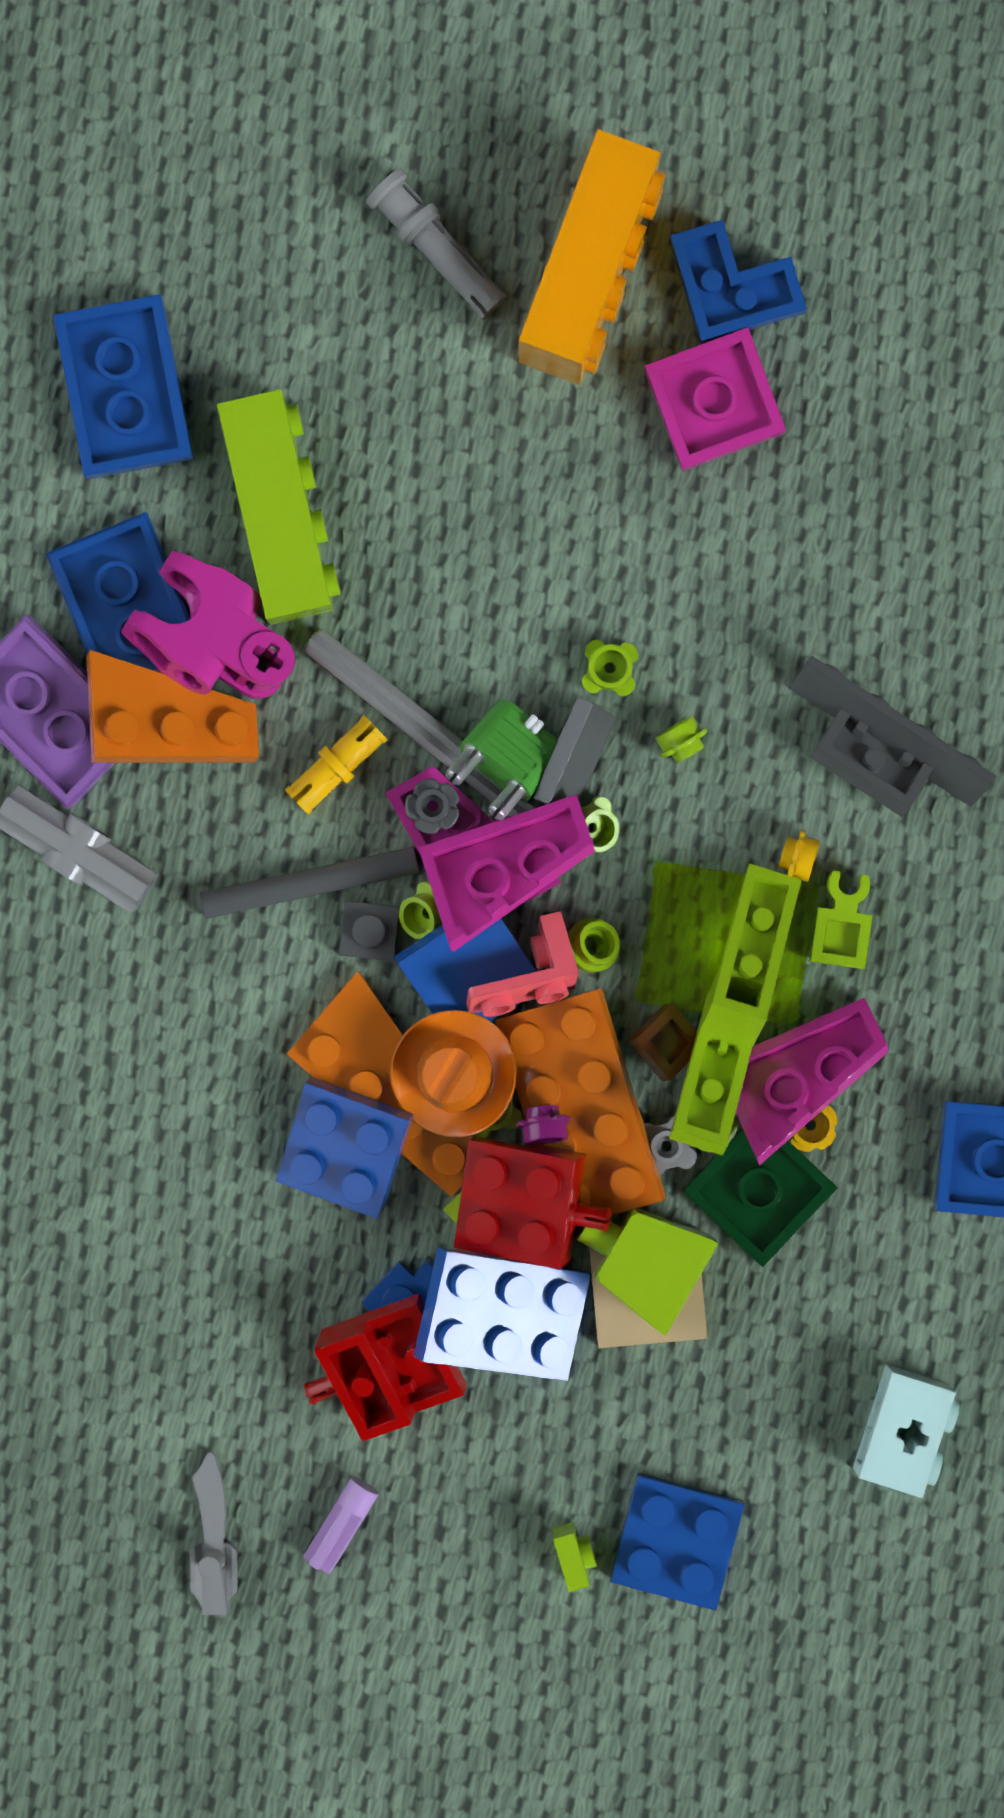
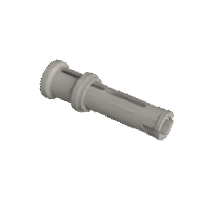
M401 168L395 170L371 192L366 203L371 209L379 208L399 230L397 236L403 244L407 243L409 246L414 244L431 261L433 266L470 304L481 320L486 319L507 299L508 295L489 278L479 264L439 222L441 216L438 213L439 209L433 203L426 204L406 182L407 174Z

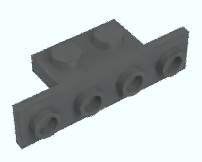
M812 655L789 686V689L834 718L810 758L901 817L911 808L927 779L972 807L993 785L997 778L996 775L982 767L980 762L974 757L962 754L936 737L934 732L928 727L916 724L890 707L882 697L870 694L844 677L836 667L825 664Z

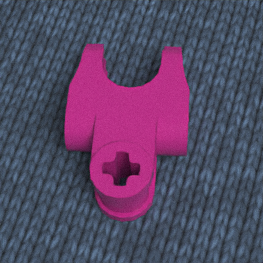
M172 551L159 574L169 586L177 590L186 599L190 607V620L181 624H169L149 613L134 610L121 630L123 635L149 658L160 672L193 692L199 694L209 693L219 678L238 690L242 695L252 699H264L273 695L292 673L295 665V655L290 643L283 636L255 620L263 607L260 594L225 569L206 564L189 555ZM259 658L268 663L265 673L256 668Z

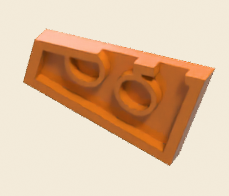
M89 650L87 654L91 763H255L259 758L256 704L214 690H210L207 694H199L185 688L165 674Z

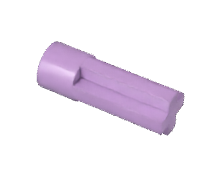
M352 1476L303 1556V1558L309 1561V1565L317 1570L321 1569L325 1573L331 1574L377 1499L379 1492L357 1477Z

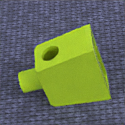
M640 1208L629 1210L621 1226L610 1222L607 1232L583 1227L577 1237L579 1242L604 1255L594 1272L595 1279L665 1336L719 1244L716 1238L708 1233Z

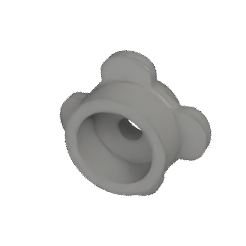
M675 1116L671 1117L668 1123L656 1126L644 1123L651 1152L660 1176L666 1169L678 1166L682 1169H689L695 1164L697 1159L695 1150L690 1148L689 1145L669 1139ZM664 1141L671 1142L672 1148L669 1151L662 1150L661 1144Z

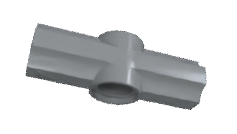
M18 785L0 808V829L42 855L41 861L79 885L87 884L101 893L106 899L122 907V909L135 913L153 887L159 874L111 844L110 841L112 839L100 830L92 829L90 827L91 824L72 813L69 816L31 790Z

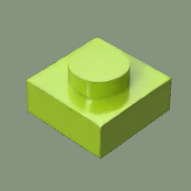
M574 1522L553 1527V1541L568 1592L589 1587L588 1569L597 1567L588 1534L578 1537Z

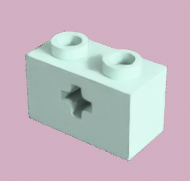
M886 1364L853 1466L858 1478L923 1498L927 1484L932 1486L936 1484L942 1468L943 1454L937 1451L943 1433H951L958 1418L960 1403L954 1400L956 1392L947 1383ZM912 1420H914L921 1434L919 1437L910 1436L905 1445L897 1431L899 1427L909 1428Z

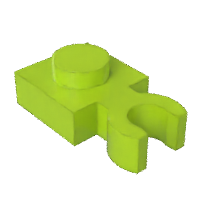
M833 870L828 875L826 882L827 892L833 900L832 909L816 907L808 961L865 970L873 915L857 913L858 903L862 902L870 891V878L868 875H859L857 890L853 894L847 895L839 888L840 871Z

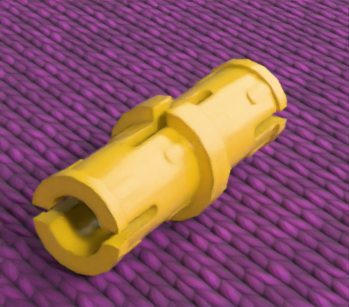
M365 715L330 749L325 745L318 752L321 757L290 787L288 786L285 789L290 797L308 815L342 781L348 784L355 777L351 772L382 743L388 740Z

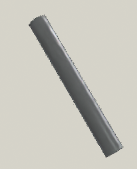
M413 846L200 892V900L205 919L417 874L419 873V868Z

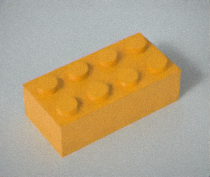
M597 129L518 340L519 363L577 385L581 384L585 371L595 375L606 346L604 342L608 331L601 329L604 320L612 323L615 322L625 295L624 288L627 279L621 277L623 269L634 271L644 244L643 238L647 226L640 223L642 218L653 220L664 189L662 187L666 174L658 171L661 152Z

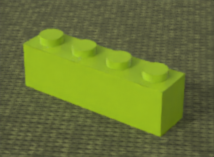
M279 389L218 403V413L266 620L270 625L334 611L331 597L341 595L334 563L324 565L319 544L328 542L329 539L322 510L311 511L307 490L317 487L310 457L299 458L295 437L304 435L297 402L287 404L282 390Z

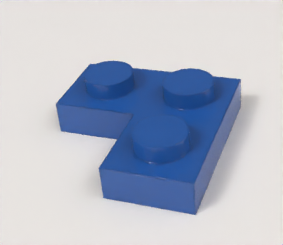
M723 220L670 235L669 243L700 345L747 327L749 330L805 314L807 307L791 256L738 272Z

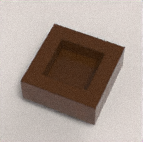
M667 1003L655 1012L627 1041L661 1081H671L689 1063L697 1031L673 1003Z

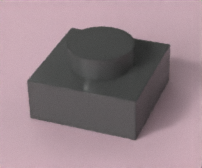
M345 901L339 956L394 961L400 907Z

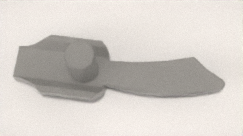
M208 1452L200 1468L192 1477L202 1517L204 1541H199L190 1551V1592L198 1600L202 1609V1615H228L231 1599L238 1590L237 1549L231 1541H224L226 1526L225 1490L214 1452Z

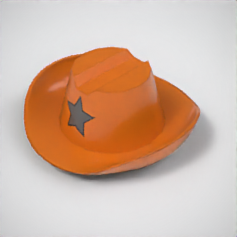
M466 1011L438 1012L422 1018L413 1024L398 1041L390 1063V1081L401 1108L413 1114L412 1120L417 1125L431 1133L444 1137H467L489 1128L507 1109L516 1086V1060L508 1039L488 1019Z

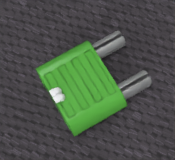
M500 699L460 744L461 755L448 768L445 775L449 781L464 762L468 760L469 762L456 776L452 784L460 785L476 767L503 789L488 807L491 816L509 795L511 796V799L495 817L497 820H503L518 801L526 802L533 796L558 740L543 728V721L538 720L535 715L528 716L512 702Z

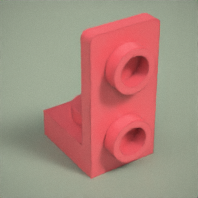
M561 911L540 916L536 936L530 937V945L537 969H546L469 988L466 1000L468 1012L474 1014L483 1012L485 1017L499 1016L512 1011L517 1003L536 999L538 1004L553 1003L567 997L569 991L575 990L579 971Z

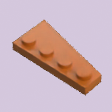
M357 971L287 1052V1055L316 1079L403 1110L395 1097L390 1081L392 1055L403 1034L362 974ZM412 1120L401 1154L448 1195L453 1197L462 1186L468 1141L475 1137V1135L457 1138L444 1137L423 1129Z

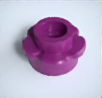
M544 1105L526 1109L527 1120H520L516 1124L517 1129L523 1130L525 1145H545L568 1139L567 1124L570 1123L571 1118L568 1115L560 1114L558 1105Z

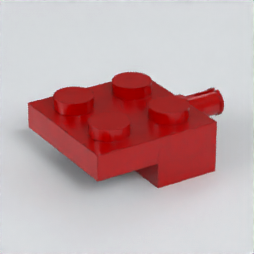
M473 1137L468 1141L453 1248L560 1270L571 1260L576 1225L607 1232L611 1222L608 1219L612 1216L611 1208L606 1209L580 1203L586 1153L545 1145H530L526 1147Z
M420 1293L322 1329L314 1352L327 1376L306 1382L304 1384V1391L307 1398L310 1396L309 1403L312 1405L338 1395L362 1442L411 1425L416 1412L464 1396L467 1383L458 1366L423 1362L414 1357L425 1303Z

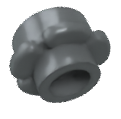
M426 779L415 785V792L407 797L405 803L406 814L415 821V827L421 832L435 834L441 828L445 830L451 828L459 817V810L456 807V804L459 802V796L456 790L448 783L439 784L435 779ZM431 801L438 803V809L434 812L429 811L427 807Z

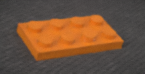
M602 987L496 1019L497 1027L506 1036L514 1052L517 1068L515 1087L525 1120H527L526 1109L544 1105H558L560 1114L568 1115L571 1118L570 1123L567 1124L568 1139L558 1143L545 1144V1146L586 1153L580 1203L606 1209L611 1208L612 1215L632 1210V1208L636 1209L663 1201L666 1195L654 1156L651 1152L648 1136Z

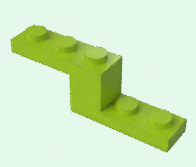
M749 863L743 877L721 965L706 996L669 1139L719 1155L724 1154L728 1146L750 1054L767 1020L802 879L789 877L786 874Z

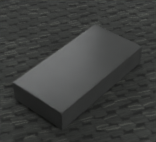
M578 697L535 791L534 799L546 805L577 795L580 803L617 717L595 703Z

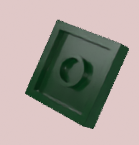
M741 1127L731 1139L724 1154H716L682 1191L757 1263L764 1267L838 1187L789 1141L784 1143L759 1165Z

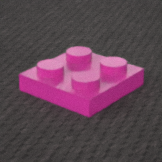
M748 327L647 364L644 367L646 377L682 472L778 437L786 432Z

